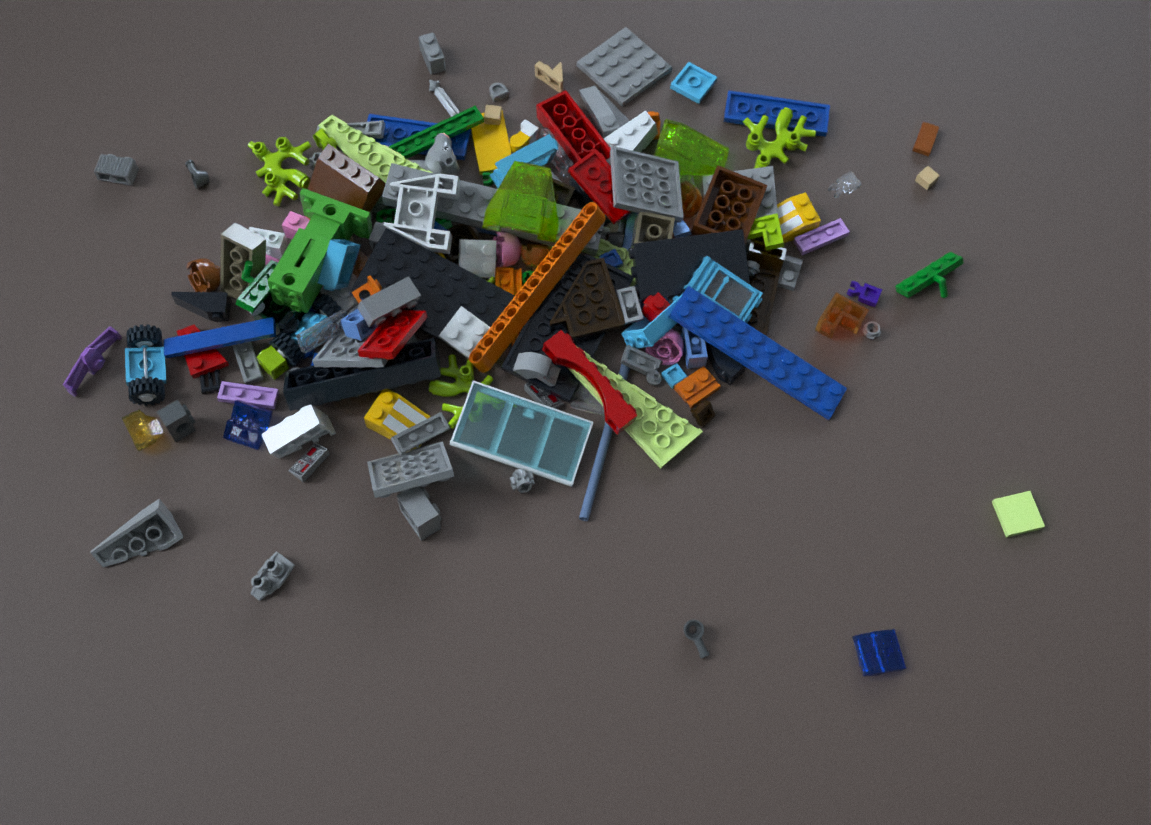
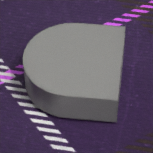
M493 83L489 88L490 97L494 102L509 96V91L502 83Z

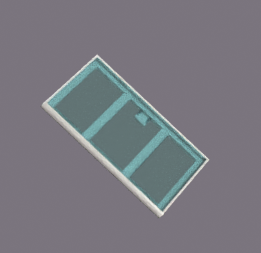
M473 380L452 439L450 440V445L518 469H525L527 472L531 471L532 474L572 487L593 422Z

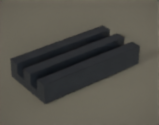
M219 369L214 370L215 386H213L212 372H208L209 387H206L205 375H200L202 394H207L206 392L214 393V391L219 392L221 386Z

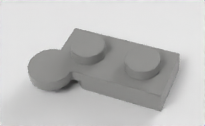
M627 345L620 363L646 375L647 382L650 385H658L662 379L660 373L657 372L661 360Z

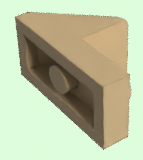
M540 61L535 64V76L559 93L563 92L562 63L560 62L554 69H551L548 65Z

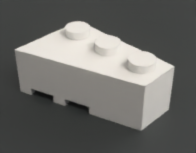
M644 111L605 137L604 140L610 148L615 146L641 152L643 149L645 150L658 134L656 123L647 111Z
M310 404L302 407L296 414L286 417L278 425L270 427L262 436L270 454L277 458H282L302 449L301 445L313 441V443L319 441V437L328 433L332 436L336 432L328 415Z

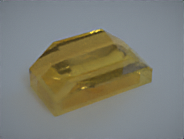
M140 409L122 417L138 451L154 444L159 437L164 435L157 419L145 415Z

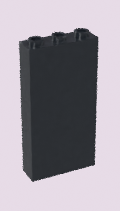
M743 229L631 244L629 258L633 259L634 266L631 267V275L636 281L634 286L638 300L646 299L650 295L654 296L658 292L663 297L683 294L685 285L690 282L693 273L699 268L705 256L710 257L750 284ZM718 271L706 291L719 289L726 276ZM729 279V282L723 288L738 287L740 285Z

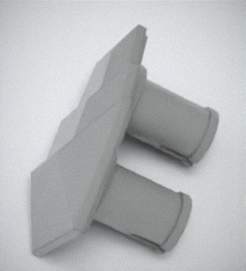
M276 551L265 561L264 565L257 572L258 575L252 578L251 584L253 588L250 594L259 601L268 594L271 595L277 588L279 589L295 565Z

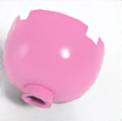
M497 231V237H493V240L497 241L496 256L498 262H496V267H511L518 262L523 254V244H520V240L516 235Z
M670 329L653 347H646L645 351L647 354L664 361L662 365H673L679 362L683 355L684 342L678 332Z

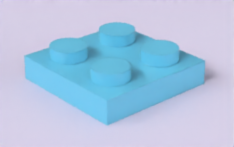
M688 62L673 80L670 89L699 104L716 83L717 76Z

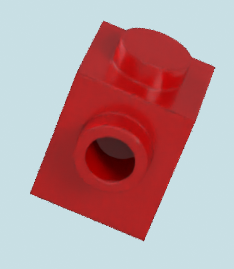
M659 292L654 296L650 295L643 302L645 305L642 309V314L652 322L670 303Z

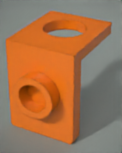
M371 275L367 277L368 282L352 292L358 303L362 301L359 297L361 291L366 290L370 295H373L382 289L378 280H374Z

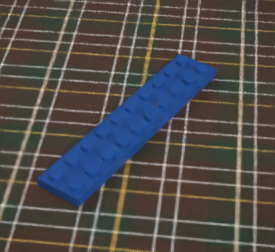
M690 286L686 288L669 315V318L827 420L833 415L847 389Z

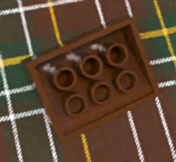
M327 144L317 159L307 190L370 212L383 194L386 183L330 144Z
M717 165L691 229V235L743 229L744 241L746 243L768 185Z

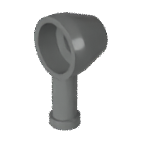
M193 160L186 161L185 165L191 173L196 189L209 183L207 171L197 170Z
M621 219L618 222L617 232L609 233L608 241L619 248H622L626 220Z
M695 619L687 621L683 628L684 635L688 639L694 640L700 658L708 656L710 653L707 651L701 638L704 634L703 624ZM690 626H695L696 630L694 633L689 632Z

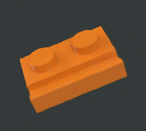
M495 267V285L515 296L522 287V268L513 270V268Z
M703 366L676 384L674 390L685 403H688L690 408H693L718 391L721 385L715 381L716 379Z

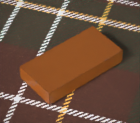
M923 122L912 151L929 156L939 126Z

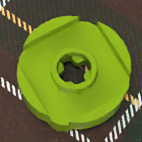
M323 128L313 134V139L318 148L324 150L327 144L334 148L338 146L333 137L329 138Z

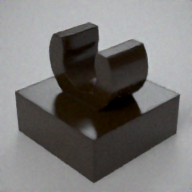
M707 400L703 403H698V407L695 410H690L697 425L702 428L716 416L711 402Z

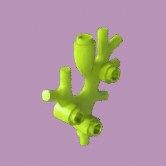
M787 107L780 110L775 122L777 138L772 142L765 140L762 135L769 119L768 116L763 115L758 124H754L748 117L744 119L743 123L751 131L746 141V147L751 151L759 149L761 152L756 159L754 168L769 167L770 161L774 157L779 158L786 164L789 158L783 152L784 147L791 151L797 148L806 151L808 145L800 141L801 137H815L816 130L804 129L807 117L802 115L794 131L789 132L787 128L793 117V111Z
M279 137L276 140L278 151L274 153L270 152L263 142H249L248 147L252 149V152L260 161L265 162L264 167L256 171L259 178L265 175V183L268 185L262 193L268 197L272 191H277L273 204L278 207L284 196H288L295 201L298 198V194L286 187L285 183L291 181L301 189H307L310 178L297 169H282L281 163L286 158L292 157L307 166L310 161L302 154L312 147L309 141L294 147L287 138Z
M449 355V367H441V375L453 377L455 382L431 381L429 392H432V395L452 397L462 392L468 393L474 380V365L467 360L466 365L459 369L456 356ZM487 375L480 383L489 386L494 379ZM477 392L468 419L473 423H478L483 419L482 407L484 405L491 404L494 409L502 410L506 402ZM443 403L442 411L454 414V417L448 423L450 428L454 429L463 406Z

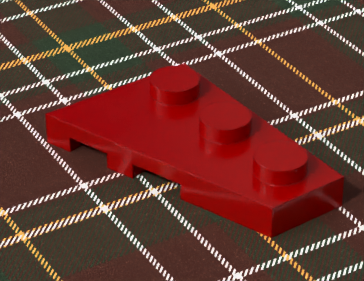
M195 324L177 330L178 336L201 332ZM217 349L184 355L193 379L229 365Z

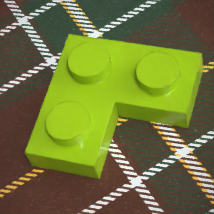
M778 214L755 218L747 240L763 236L766 251L785 247Z

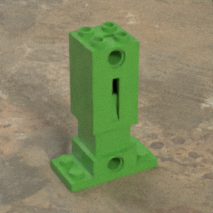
M302 188L299 193L304 215L310 221L305 229H298L267 281L275 303L291 307L297 312L308 313L323 285L318 283L330 240H350L353 233L359 237L369 239L373 229L370 212Z

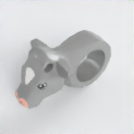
M440 133L435 137L434 145L428 151L425 160H409L434 174L456 175L460 170L452 150L451 139L445 133Z

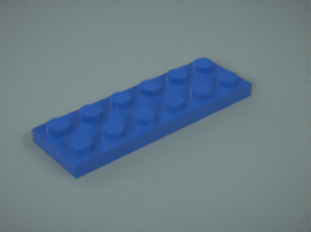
M728 90L723 122L745 125L743 121L748 117L754 124H758L762 116L766 115L769 119L764 128L775 129V122L780 110L787 107L793 111V117L787 128L788 131H794L800 117L803 115L807 117L804 129L816 130L815 135L826 137L830 105Z
M369 114L367 122L384 120V136L375 140L381 145L391 146L437 124ZM471 129L450 138L456 159L465 160ZM429 148V149H427V150H425V151H423V152H421V153H419V154L427 155L428 151H429L431 148Z

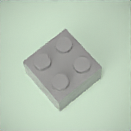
M417 486L407 492L398 494L397 500L401 512L422 541L441 529L440 521L442 519L435 503L431 504L428 499L430 496L424 487L421 489Z

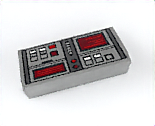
M530 383L524 385V390L535 402L555 409H559L564 405L558 397Z
M314 443L289 469V472L304 483L330 455L328 449Z

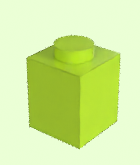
M272 346L262 350L257 356L260 366L274 380L289 369L286 360Z

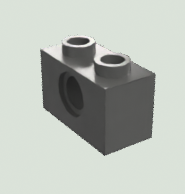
M178 400L157 411L175 442L196 431L193 426L196 422L185 404L181 406Z

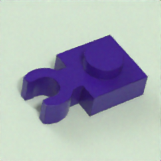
M852 281L850 287L855 288V290L848 289L847 295L852 297L859 296V302L875 308L882 289L867 283L862 287L858 282Z

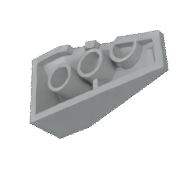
M596 86L579 90L591 120L603 139L629 122V119Z
M158 499L136 514L91 550L90 553L102 567H107L127 561L131 557L144 556L148 552L158 549L159 551L167 549L181 540L183 534L172 513Z

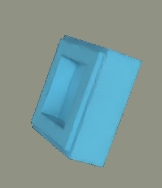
M677 363L661 373V376L672 389L676 384L688 377Z

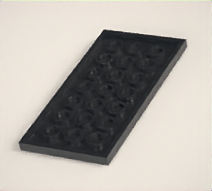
M387 228L350 290V293L366 284L369 275L374 280H378L382 287L381 290L409 276L421 296L416 306L403 310L426 311L427 319L418 329L444 343L446 342L440 339L439 335L461 306L491 327L514 298L513 294ZM366 290L361 291L359 297L363 300L371 296Z
M582 251L523 326L501 366L502 370L567 402H570L580 383L567 367L554 364L560 368L555 386H548L537 378L526 379L513 371L519 353L534 352L547 356L542 351L544 342L560 330L565 334H569L566 323L550 327V321L585 262L597 259ZM606 263L615 293L616 290L630 287L634 280L632 275ZM606 332L574 339L573 343L593 358Z

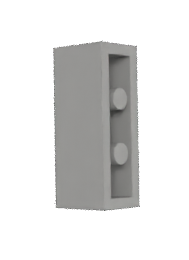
M408 276L360 301L357 309L369 327L374 324L378 326L384 323L389 316L396 317L402 313L403 309H411L416 306L421 295Z

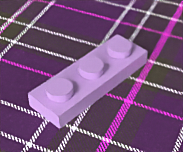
M840 218L795 237L793 242L800 253L804 255L848 236L850 231Z
M222 381L217 399L219 402L275 409L279 390Z

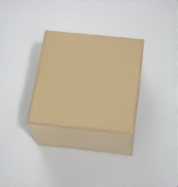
M486 105L484 124L500 125L502 106Z
M927 166L917 175L915 181L928 190L938 181L940 175Z

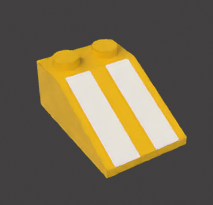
M806 192L789 197L777 204L784 243L792 241L795 237L819 227L821 220Z
M384 389L365 415L364 421L367 428L390 439L430 418V416L401 395L389 389Z

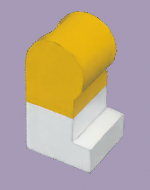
M524 120L521 123L519 133L510 138L511 152L514 153L535 142L539 138V128Z

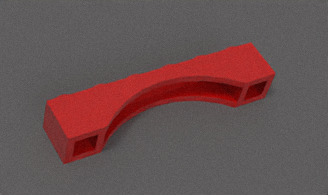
M560 330L544 342L542 351L552 359L554 364L575 370L593 385L603 404L605 422L617 435L635 422L637 417L635 408L625 402L622 393L611 386V382L606 376L601 375L596 364L586 358L585 352L580 347H576L569 334H565Z

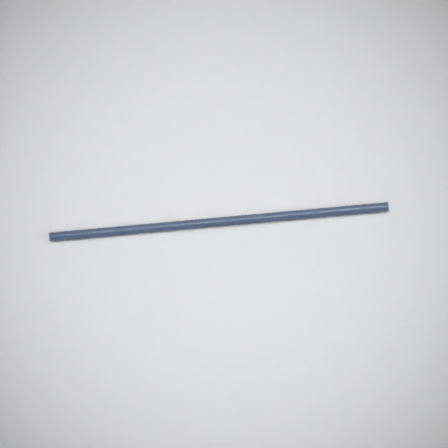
M645 299L639 300L641 311L645 305L643 303ZM621 364L619 375L627 381L630 368ZM606 422L579 515V519L582 521L589 520L613 432Z

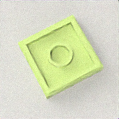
M1031 491L997 498L992 501L1006 537L1040 530L1045 527Z

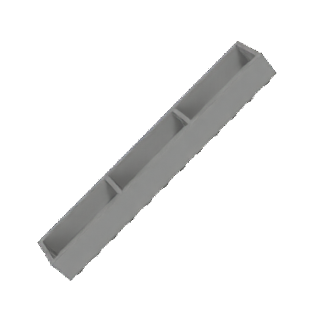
M391 163L382 195L383 204L397 208L399 192L392 190L390 187L391 182L434 175V173ZM460 180L458 200L438 197L435 217L489 231L507 232L516 235L518 238L554 246L581 210ZM604 223L582 252L596 257Z

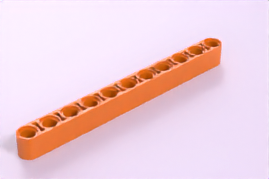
M591 202L584 206L469 355V361L480 372L485 373L492 368L604 223L605 214L596 203Z

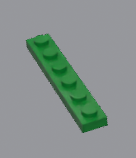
M475 105L389 146V148L408 159L431 148L438 134L445 133L452 138L484 123V118Z

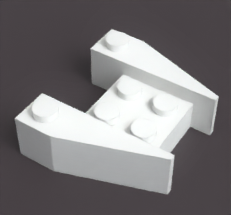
M434 174L391 182L390 187L392 190L399 192L394 224L384 222L383 225L385 228L432 252L450 254L451 232L434 229L438 197L458 200L461 183L459 177L447 174Z

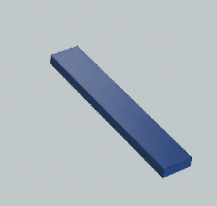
M271 317L164 339V356L172 358L276 337L275 319Z

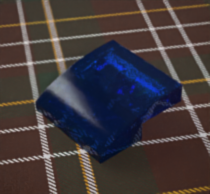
M235 400L231 418L226 422L223 438L259 450L264 441L262 434L268 430L273 411L241 400Z
M895 629L874 631L852 637L863 677L877 676L886 672H897L906 669Z

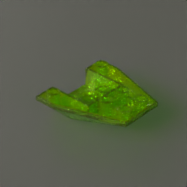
M665 119L654 156L678 161L679 175H713L717 165L725 168L730 149L683 123Z
M514 161L486 208L482 228L501 232L502 227L538 235L537 239L555 243L559 222L551 168Z

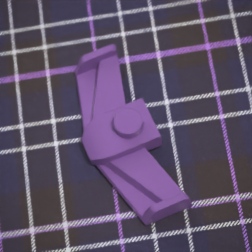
M111 326L84 349L63 383L69 394L76 397V391L87 372L95 375L105 362L102 354L117 339H122L119 332Z

